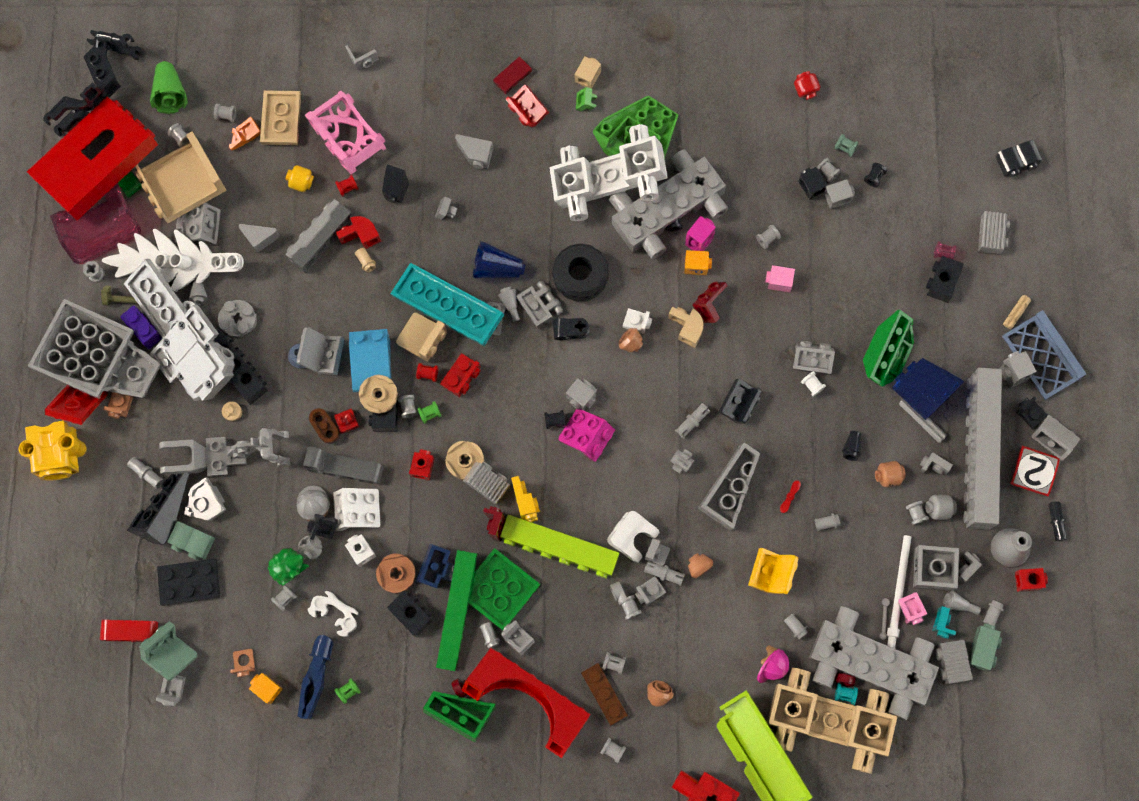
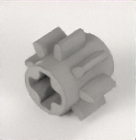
M684 449L683 452L678 450L670 461L674 464L672 469L679 474L682 470L687 473L694 463V460L691 459L692 453L687 449Z
M305 536L298 544L299 554L303 556L304 560L307 557L309 560L316 559L322 552V542L316 536L314 540H311L310 536Z

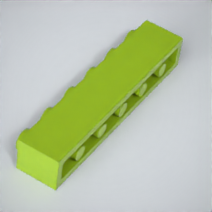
M511 515L507 516L500 536L504 540V544L513 547L515 544L523 546L522 550L533 553V551L540 552V556L547 559L552 557L558 558L559 563L570 566V563L578 565L577 569L584 572L589 570L595 571L597 576L607 579V576L612 577L619 558V552Z

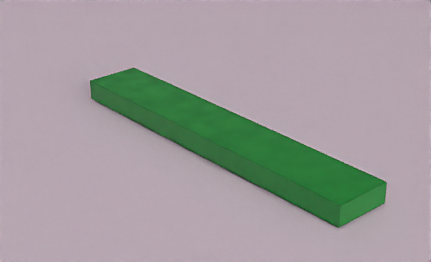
M457 550L436 668L457 671L477 553Z

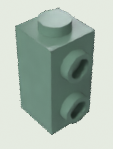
M984 624L976 628L968 659L970 667L986 672L995 667L997 657L995 656L996 648L999 649L1002 642V637H999L1001 631L995 630V626Z

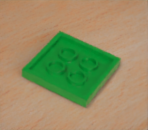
M494 548L474 573L469 604L503 631L506 625L512 622L540 587V584Z

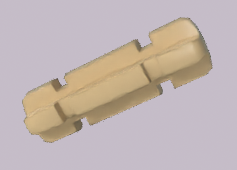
M1022 295L1003 325L1008 329H1012L1031 302V299L1026 295Z

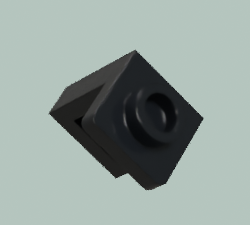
M315 514L313 521L310 520L307 526L310 539L314 540L315 535L332 539L338 519Z

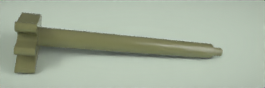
M105 285L101 289L102 305L109 306L111 302L138 304L134 297L111 295V286Z

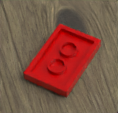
M66 385L45 408V415L82 425L106 398L108 391H103L100 398L97 399Z

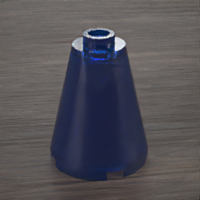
M480 241L474 261L476 269L473 268L472 277L475 279L519 278L520 275L524 274L526 264H523L522 259Z

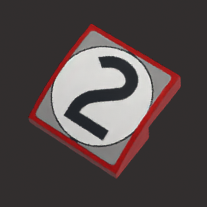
M1022 445L1010 484L1049 497L1060 458Z

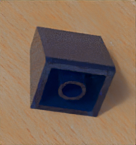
M922 358L917 363L913 361L906 368L908 370L906 374L901 372L895 378L897 383L892 389L922 418L927 420L964 381Z

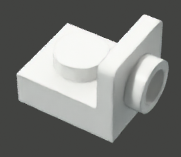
M628 308L623 328H637L639 333L644 334L646 329H650L652 323L650 312L642 313Z

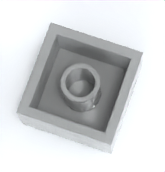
M918 545L914 553L913 587L950 591L957 589L959 548Z

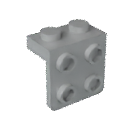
M305 327L301 336L297 363L318 374L337 375L345 339L341 336H324L311 328Z

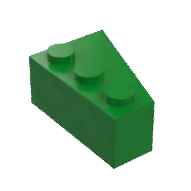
M433 691L423 707V712L476 743L493 714L496 704Z

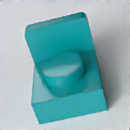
M942 606L937 610L932 631L937 632L939 637L949 639V636L956 635V631L945 628L950 623L951 614H949L950 608Z

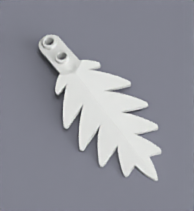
M153 229L158 249L145 237L135 233L134 237L139 252L127 245L118 243L117 246L120 254L102 259V262L119 267L115 274L117 278L132 274L144 259H150L167 283L175 278L171 286L174 293L188 285L196 277V283L200 284L211 272H237L241 270L244 264L242 255L238 253H212L202 241L199 242V250L188 237L180 231L174 230L178 244L177 247L157 229Z

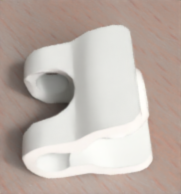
M630 511L625 513L607 538V542L630 560L638 563L642 555L634 547L635 536L638 533H643L648 537L656 538L660 532L640 514Z

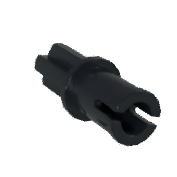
M1059 501L1049 503L1052 520L1050 524L1053 526L1055 541L1067 540L1068 537L1064 523L1066 519L1063 518L1061 503Z

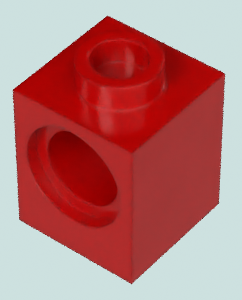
M1043 568L1023 569L1015 572L1017 592L1042 590L1048 584V577L1044 573ZM1029 575H1033L1036 578L1035 585L1029 582Z

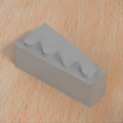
M742 443L698 509L728 530H733L760 453L746 443Z

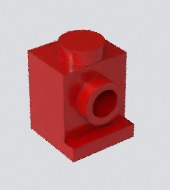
M420 449L419 453L414 452L409 470L411 477L430 481L435 459L433 455H430V451ZM420 460L425 461V464L423 466L418 465V462Z

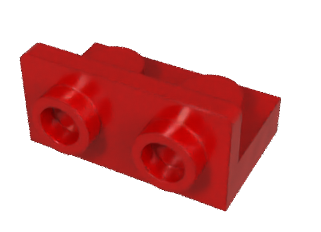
M461 353L440 385L460 398L462 394L465 395L469 390L471 380L479 376L481 372L480 363Z

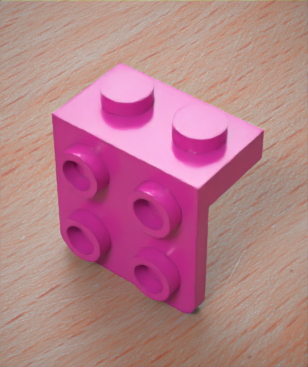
M576 409L560 434L559 441L581 451L591 461L596 462L606 444L612 438L615 429L606 420L584 410Z

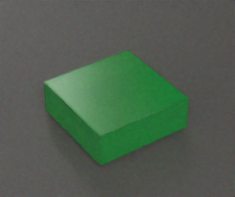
M132 172L128 173L117 183L128 198L143 188Z

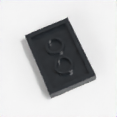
M217 559L157 566L161 606L220 598Z

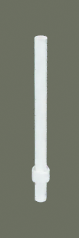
M904 535L891 624L887 630V646L894 649L896 638H899L900 632L898 625L901 607L898 600L903 598L912 538Z

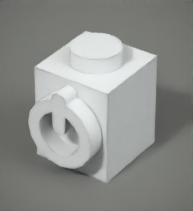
M362 534L359 536L354 535L348 539V543L345 546L359 567L376 557Z

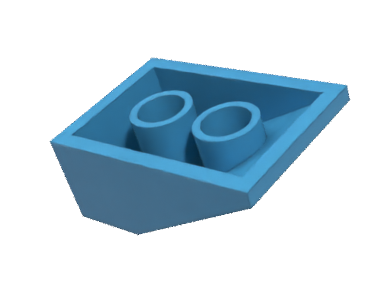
M388 330L349 332L353 392H359L361 384L371 376L383 375L391 379V343Z

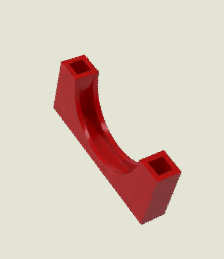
M492 648L489 649L472 671L462 688L463 692L476 701H479L485 694L497 689H515L533 697L545 710L550 723V736L545 747L560 758H563L590 717V714L582 707H578L569 701L567 697L562 696L553 690L552 687L544 684L533 674L526 672L518 664L511 662L500 652Z

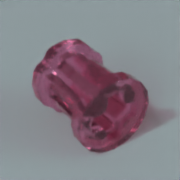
M937 241L933 257L944 256L954 259L957 247L956 245H944Z

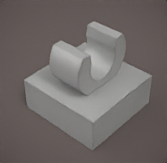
M444 197L440 201L435 218L442 220L445 216L453 218L456 215L457 208L449 206L452 199Z

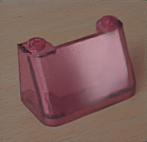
M118 183L104 195L107 201L89 209L78 221L66 210L50 215L59 243L74 263L84 264L117 248L118 243L125 244L134 239L135 233L140 235V225Z

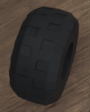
M580 243L567 246V248L559 253L553 264L552 276L557 290L564 297L573 301L584 302L597 297L605 289L609 277V268L602 252L594 248V246ZM577 265L587 266L592 271L591 275L585 280H576L569 273Z

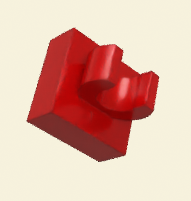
M352 408L334 415L341 434L359 427Z

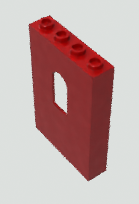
M108 96L27 171L76 221L158 145L154 140L156 136L150 129L147 128L145 130V126L140 120H133L134 116L127 109L123 111L124 107L117 100L113 102ZM112 130L114 132L113 140L90 161L81 151L103 131Z

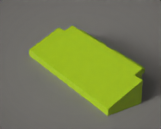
M747 690L719 707L720 710H724L726 715L719 719L717 729L736 760L746 762L747 766L744 769V773L761 801H808L813 798Z

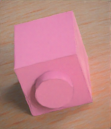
M772 265L771 271H767L765 282L769 283L768 289L790 292L795 269Z

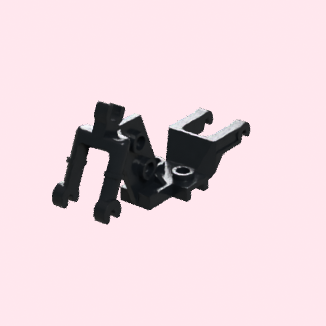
M90 31L95 38H87V42L93 45V47L84 55V59L94 83L92 82L80 94L83 100L64 96L43 117L44 122L50 126V119L57 121L67 110H71L54 127V132L58 136L62 135L60 130L67 132L77 121H82L107 96L110 98L121 87L107 58V51L118 52L121 55H130L134 60H139L138 53L144 55V51L139 46L131 47L128 45L127 41H135L130 34L126 33L121 36L116 33Z

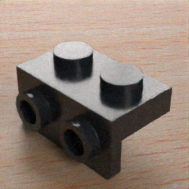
M735 379L719 413L735 423L745 424L752 415L751 411L754 405L759 402L762 390L753 388L740 379Z

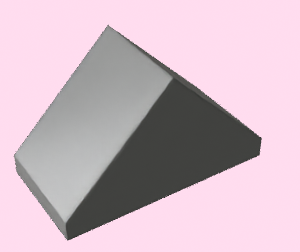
M239 224V229L257 253L280 236L276 228Z

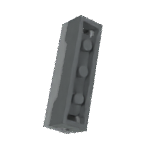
M335 199L327 203L321 215L316 216L312 220L311 226L300 234L298 241L288 247L285 254L288 260L306 274L338 237L336 232L343 226L350 224V218L353 217L351 211L342 204H339Z

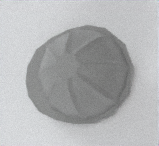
M315 485L308 486L298 495L297 512L305 520L313 521L315 514L323 516L328 514L330 502L327 494L321 487Z

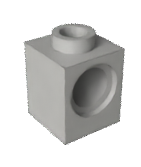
M846 179L826 186L824 195L829 208L833 209L851 203L855 191Z

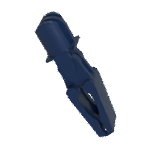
M325 635L317 636L312 652L309 654V656L313 657V660L309 665L306 676L302 680L298 717L302 719H312L324 689L326 660L331 661L330 657L333 649V640ZM314 683V694L308 703V692Z

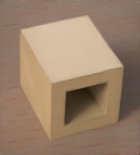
M584 56L575 73V82L592 89L601 73L599 61Z

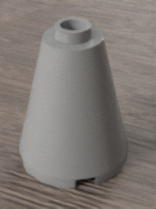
M1014 528L1002 529L996 533L991 541L993 558L1005 567L1020 566L1030 556L1032 539L1028 533Z

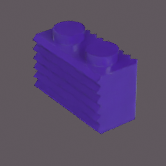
M132 306L120 316L124 323L134 330L136 337L148 349H151L162 340V336L136 306Z

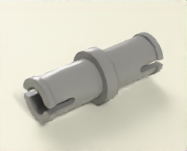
M701 403L675 429L676 433L684 439L694 427L697 428L699 426V422L711 411Z
M136 457L131 458L127 463V466L135 471L141 480H146L155 489L160 488L164 483L163 478L159 477L152 471L150 466L144 465Z
M649 560L644 570V573L659 577L662 581L673 582L679 586L682 585L685 577L684 573L669 569V566L666 565L663 567Z

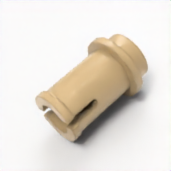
M360 248L355 252L364 271L371 272L376 268V262L370 258L365 248Z

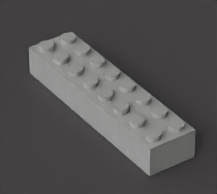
M977 368L970 378L967 379L969 397L966 400V408H969V416L967 415L966 427H969V433L965 438V445L968 446V453L965 455V465H968V473L966 472L964 477V483L967 484V492L964 493V503H967V511H964L963 520L966 523V528L991 530L999 524L1002 369Z

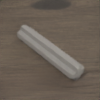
M907 396L900 401L899 405L937 442L940 443L946 438L947 435Z

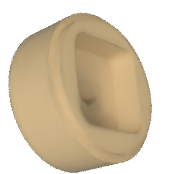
M228 402L222 408V415L228 421H237L242 415V408L236 402Z

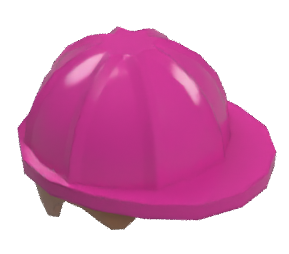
M770 645L766 647L768 656L761 660L763 666L757 676L759 683H764L768 679L778 680L786 675L789 670V660L784 650Z

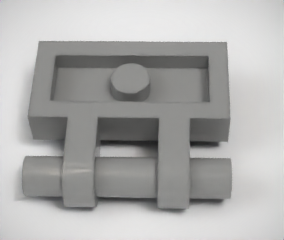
M543 280L537 283L540 289L537 292L531 286L516 296L536 328L553 318L550 313L551 310H555L557 315L564 311L560 306V301L555 299L551 293V288L549 285L546 286ZM545 296L549 303L544 305L540 299L541 297Z

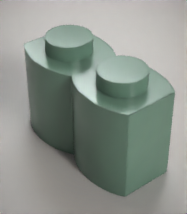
M177 521L167 543L172 544L171 549L180 553L182 550L189 552V557L199 560V558L206 559L215 538Z

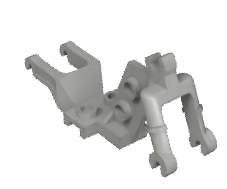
M262 428L257 439L251 438V442L238 441L233 446H227L226 437L206 438V447L194 440L163 441L159 443V449L161 450L164 448L192 449V462L188 465L160 467V474H198L207 469L208 477L228 476V466L247 465V456L256 449L260 451L263 459L269 460L271 463H277L279 467L282 465L290 466L291 459L275 455L272 438L288 440L289 432Z

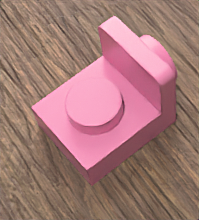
M917 592L898 600L906 618V624L912 623L916 625L924 621L923 618L927 615V612Z

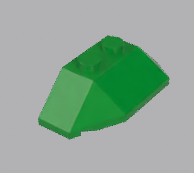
M897 310L877 327L863 358L867 377L880 387L899 379L914 345L913 319L901 310Z

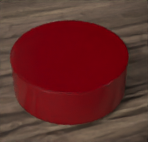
M836 674L835 682L837 684L840 683L842 686L853 687L856 683V677L848 674Z
M459 678L452 681L451 685L456 696L466 697L467 694L462 691V681Z

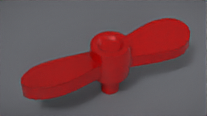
M796 480L793 482L790 492L786 495L785 501L780 506L781 513L788 511L791 501L795 498L794 495L801 487L800 481Z

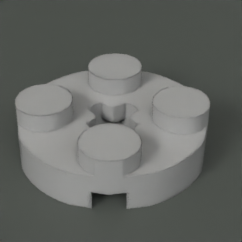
M227 301L219 312L218 322L220 328L225 333L227 332L230 337L242 338L254 330L257 324V315L253 307L245 301ZM240 315L242 321L235 323L234 316Z

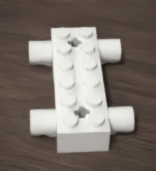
M638 124L629 129L631 143L619 146V154L589 162L585 157L580 158L578 147L569 145L561 148L562 164L550 167L554 201L562 209L568 207L571 221L579 222L588 218L586 202L636 187L639 188L642 201H653L659 197L657 181L668 178L663 148L655 136L649 137L646 125Z

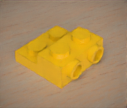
M519 476L512 477L521 519L532 523L538 521L537 512H540L537 498H532V494L527 493L524 480L520 481Z

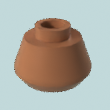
M630 328L623 334L618 343L620 349L628 352H637L642 347L643 338L637 328Z
M697 553L689 559L690 564L688 568L691 577L698 578L713 566V560L704 554L699 555Z
M655 680L648 684L647 697L652 705L657 707L663 706L673 698V690L667 683Z

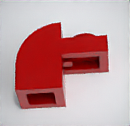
M362 216L351 217L350 220L353 225L343 226L336 232L342 245L357 237L360 238L365 249L382 242L374 224Z

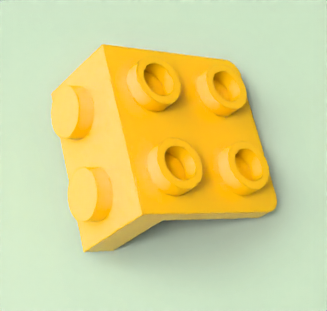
M759 548L748 586L766 593L788 594L792 587L794 572L798 567V557L795 555H779L764 548Z

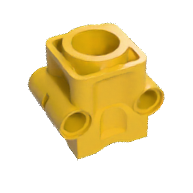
M64 420L53 422L45 427L36 425L25 427L26 440L20 443L19 453L30 460L32 474L39 477L40 480L53 481L71 477L72 474L79 473L78 458L86 453L87 447L84 442L77 438L76 428L70 427Z

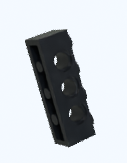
M218 330L219 335L213 342H218L221 346L228 348L234 355V364L240 363V367L233 370L234 376L230 381L251 405L268 392L265 387L267 383L261 375L258 377L255 375L254 371L256 369L250 361L245 362L242 357L245 355L239 347L234 348L232 346L233 340L227 332L223 334ZM246 377H252L250 383L244 384Z

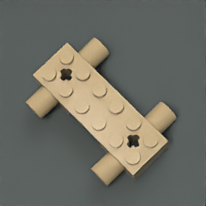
M791 668L787 686L777 684L775 687L767 720L768 725L777 727L775 736L785 751L792 752L797 733L856 749L852 769L872 774L876 755L888 757L897 716L886 713L890 694L870 689L866 708L858 705H849L807 692L811 672ZM793 704L795 705L794 708L797 709V712H794L791 715L789 713L790 711L787 710V707H790ZM872 726V730H875V734L869 736V733H867V728H870Z

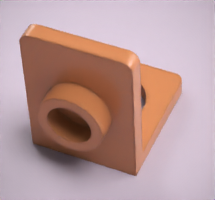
M252 649L233 652L235 669L230 670V673L237 675V677L249 676V672L255 671ZM243 654L249 657V663L246 666H241L238 662L239 657Z

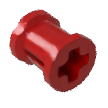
M352 174L343 181L335 182L342 197L350 191L359 190Z
M419 363L416 378L418 380L421 378L430 379L432 382H436L439 366H425Z

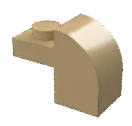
M672 307L668 318L683 326L678 340L695 348L703 331L701 315L694 309L688 315L684 309Z

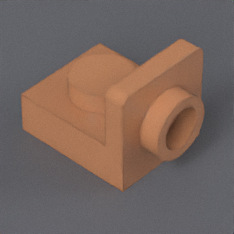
M112 392L108 407L104 406L103 410L111 418H126L133 396Z

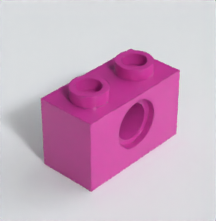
M700 216L687 232L685 245L692 251H704L714 239L716 229L714 223L710 219H704Z

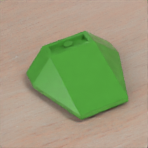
M648 95L604 118L595 127L593 134L604 153L612 156L620 153L619 146L631 143L629 129L632 126L638 124L646 125L649 137L655 136L662 144L665 159L678 114Z

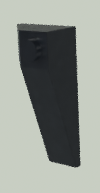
M189 473L171 474L162 484L163 490L150 498L152 503L145 511L141 509L127 531L153 544L164 545L174 529Z

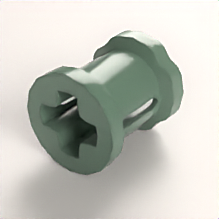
M842 134L834 149H840L851 157L859 142H854Z

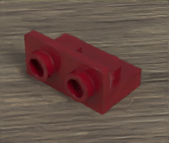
M492 506L489 509L484 508L483 512L489 518L487 524L488 534L493 540L500 542L506 517L499 508Z

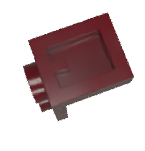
M716 281L711 283L708 289L700 294L693 303V307L701 315L703 323H716L720 319L712 302L728 286L726 282Z

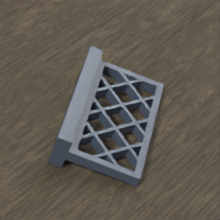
M1043 310L1002 336L1012 353L1017 351L1016 348H1019V354L1022 349L1033 351L1032 364L1044 367L1042 377L1033 375L1030 378L1044 400L1086 375ZM1034 322L1038 327L1037 335L1025 333L1027 325ZM1013 334L1022 335L1021 344H1012L1008 337ZM1025 336L1036 338L1034 348L1023 346ZM1038 339L1046 340L1049 343L1048 351L1036 349ZM1035 352L1047 354L1045 364L1033 362ZM1049 355L1059 358L1058 367L1047 365ZM1046 368L1057 370L1055 380L1044 378ZM1060 371L1068 372L1072 379L1068 382L1058 381ZM1043 381L1055 383L1053 391L1046 394L1042 388Z

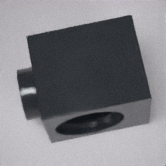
M817 167L813 169L807 168L800 173L798 182L809 200L824 193L825 187L828 185Z

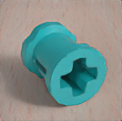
M838 683L834 700H843L850 702L851 705H855L858 688H848Z

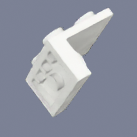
M342 488L333 492L335 519H338L335 531H343L350 527H380L378 489Z

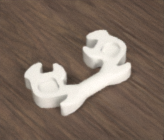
M325 591L328 597L315 596L312 599L310 608H308L309 614L316 618V612L320 611L321 616L324 617L329 611L327 605L335 606L345 615V618H339L335 622V626L341 625L342 630L337 631V634L342 637H348V634L357 627V622L352 615H358L357 610L338 600L329 591Z

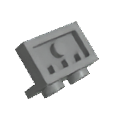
M809 341L796 343L793 369L832 373L835 350L831 348V345L820 343L817 346L812 345V342Z

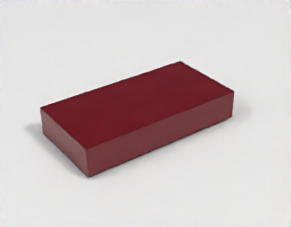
M519 56L493 79V83L504 94H507L532 72V68Z

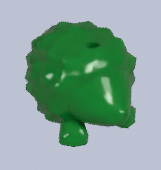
M284 548L279 553L273 555L269 560L267 569L269 570V575L279 585L284 586L306 570L309 565L302 564L303 556L298 554L297 551L292 548Z

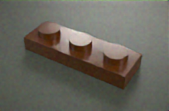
M599 663L581 672L610 726L628 716Z

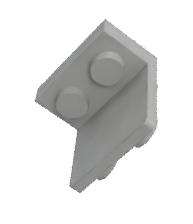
M204 203L177 218L176 230L180 231L191 241L199 240L211 246L217 245L221 210Z

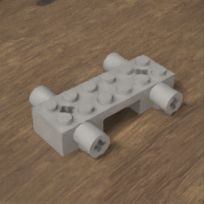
M685 149L676 153L671 158V162L679 173L658 186L659 197L656 200L642 201L639 198L633 202L625 191L615 193L609 198V201L618 212L612 216V225L632 253L643 247L652 260L656 259L667 249L658 237L664 233L665 227L691 210L695 213L705 207L711 217L717 219L729 209L720 197L725 193L726 185L705 156L694 162Z
M841 606L835 623L827 620L822 622L808 658L819 663L812 681L831 689L837 671L843 674H850L893 694L894 697L888 713L897 716L899 719L907 720L913 703L919 706L926 704L939 667L928 663L935 645L924 639L915 638L910 654L903 653L853 632L859 613ZM837 643L840 650L834 652L831 644ZM913 675L915 681L910 684V679L907 676Z

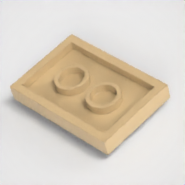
M264 91L260 134L261 145H298L301 108L300 91Z

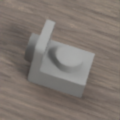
M933 452L929 457L925 455L919 464L922 466L921 473H924L928 466L931 465L932 470L935 472L947 474L953 466Z
M653 538L645 560L664 566L670 548L661 545L659 540Z
M968 551L961 556L969 564V566L964 564L958 571L960 574L958 581L961 584L966 582L982 565L979 562L980 559L974 553H969Z
M655 576L635 589L637 592L635 594L640 604L645 603L646 606L666 593Z

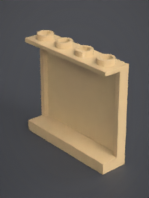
M193 131L186 134L190 141L186 145L140 169L138 164L135 166L137 178L140 182H144L141 184L146 194L150 193L148 199L153 206H157L154 209L160 219L164 218L167 223L227 191Z

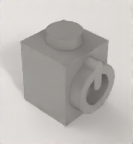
M577 378L567 390L566 398L570 400L569 403L577 410L579 408L585 410L587 407L590 409L596 401L597 389L587 380L583 379L581 381Z

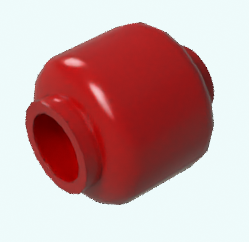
M807 71L797 75L794 86L800 98L806 97V100L815 98L817 96L816 93L821 89L816 74Z

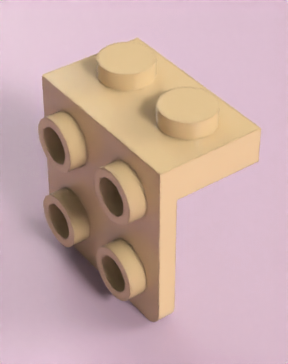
M413 313L396 343L403 349L428 362L430 357H433L436 353L439 342L445 338L447 329L445 324L440 321L435 323L418 313Z

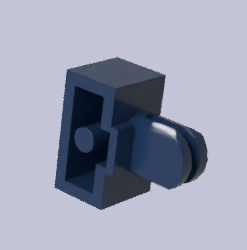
M429 544L416 581L434 588L438 587L440 579L451 583L455 565L447 561L451 551Z

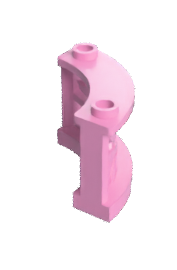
M339 91L337 95L320 107L305 114V117L316 133L324 141L327 140L325 145L333 156L338 158L340 164L347 172L353 174L357 171L355 167L382 149L384 151L386 149L383 144L385 140L380 133H375L354 107V100L350 94ZM342 101L346 106V110L341 111L338 106V115H334L331 107ZM329 109L330 115L318 117ZM331 123L335 125L333 133L328 132L329 128H333ZM338 123L357 128L355 144L350 141L335 142L339 136ZM369 140L373 141L371 144L366 143ZM344 146H349L347 151H343Z

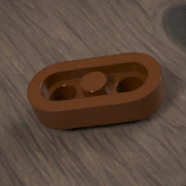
M321 408L312 410L309 414V421L320 439L326 444L335 443L339 438V431L327 412ZM319 416L323 417L321 422H317ZM333 432L332 437L328 438L327 433Z

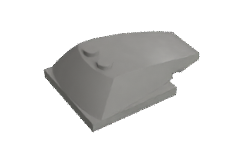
M64 299L28 367L99 399L103 391L144 398L161 365L133 344L130 339L134 330Z

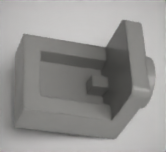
M516 620L506 625L502 632L505 642L520 656L535 643L534 639L520 627Z
M177 675L170 681L163 678L161 693L156 697V701L161 702L165 706H175L182 698L186 677Z

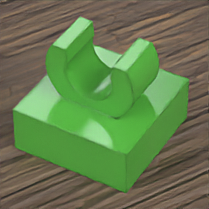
M585 87L577 92L576 110L582 112L587 108L592 110L596 107V104H592L591 100H595L597 95L592 94L591 88Z

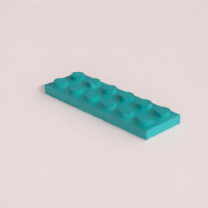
M412 263L409 264L390 293L396 299L436 321L444 323L447 327L482 346L486 345L504 316V313Z

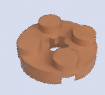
M390 554L384 557L377 567L376 578L379 585L386 591L398 594L407 591L413 586L416 578V569L413 562L404 555ZM395 568L401 571L398 579L394 576L391 577V573L394 572Z

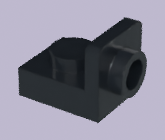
M1035 396L1030 400L1028 398L1024 399L1019 404L1021 408L1016 412L1031 429L1048 416L1035 402L1037 399Z

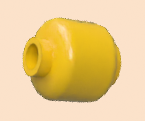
M296 165L292 170L288 169L285 180H288L289 188L305 192L307 189L310 190L314 176L310 169Z

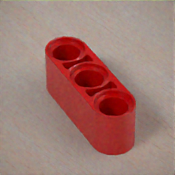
M101 620L100 640L143 642L156 633L158 622Z

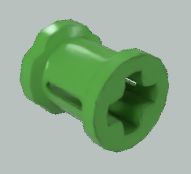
M435 401L422 409L417 408L424 424L437 416L439 418L442 417Z
M352 678L341 688L335 689L336 694L344 704L356 693H361Z

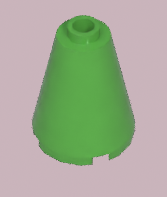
M167 61L156 65L150 96L151 107H155L157 112L165 114L177 113L179 108L183 107L184 109L188 103L187 95L175 67Z

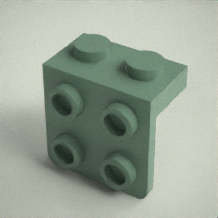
M170 621L164 626H160L155 634L145 639L141 646H139L141 659L168 681L174 679L197 658V652L176 636L175 625Z

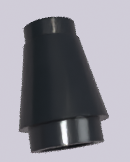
M850 431L842 449L843 458L857 461L858 457L861 456L862 434L860 432Z

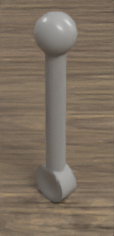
M887 598L881 602L883 605L882 632L879 636L882 640L887 639V606L890 604Z

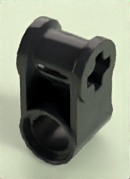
M557 318L553 320L554 340L583 339L589 335V325L584 318ZM579 325H583V329L581 332H579L578 330Z

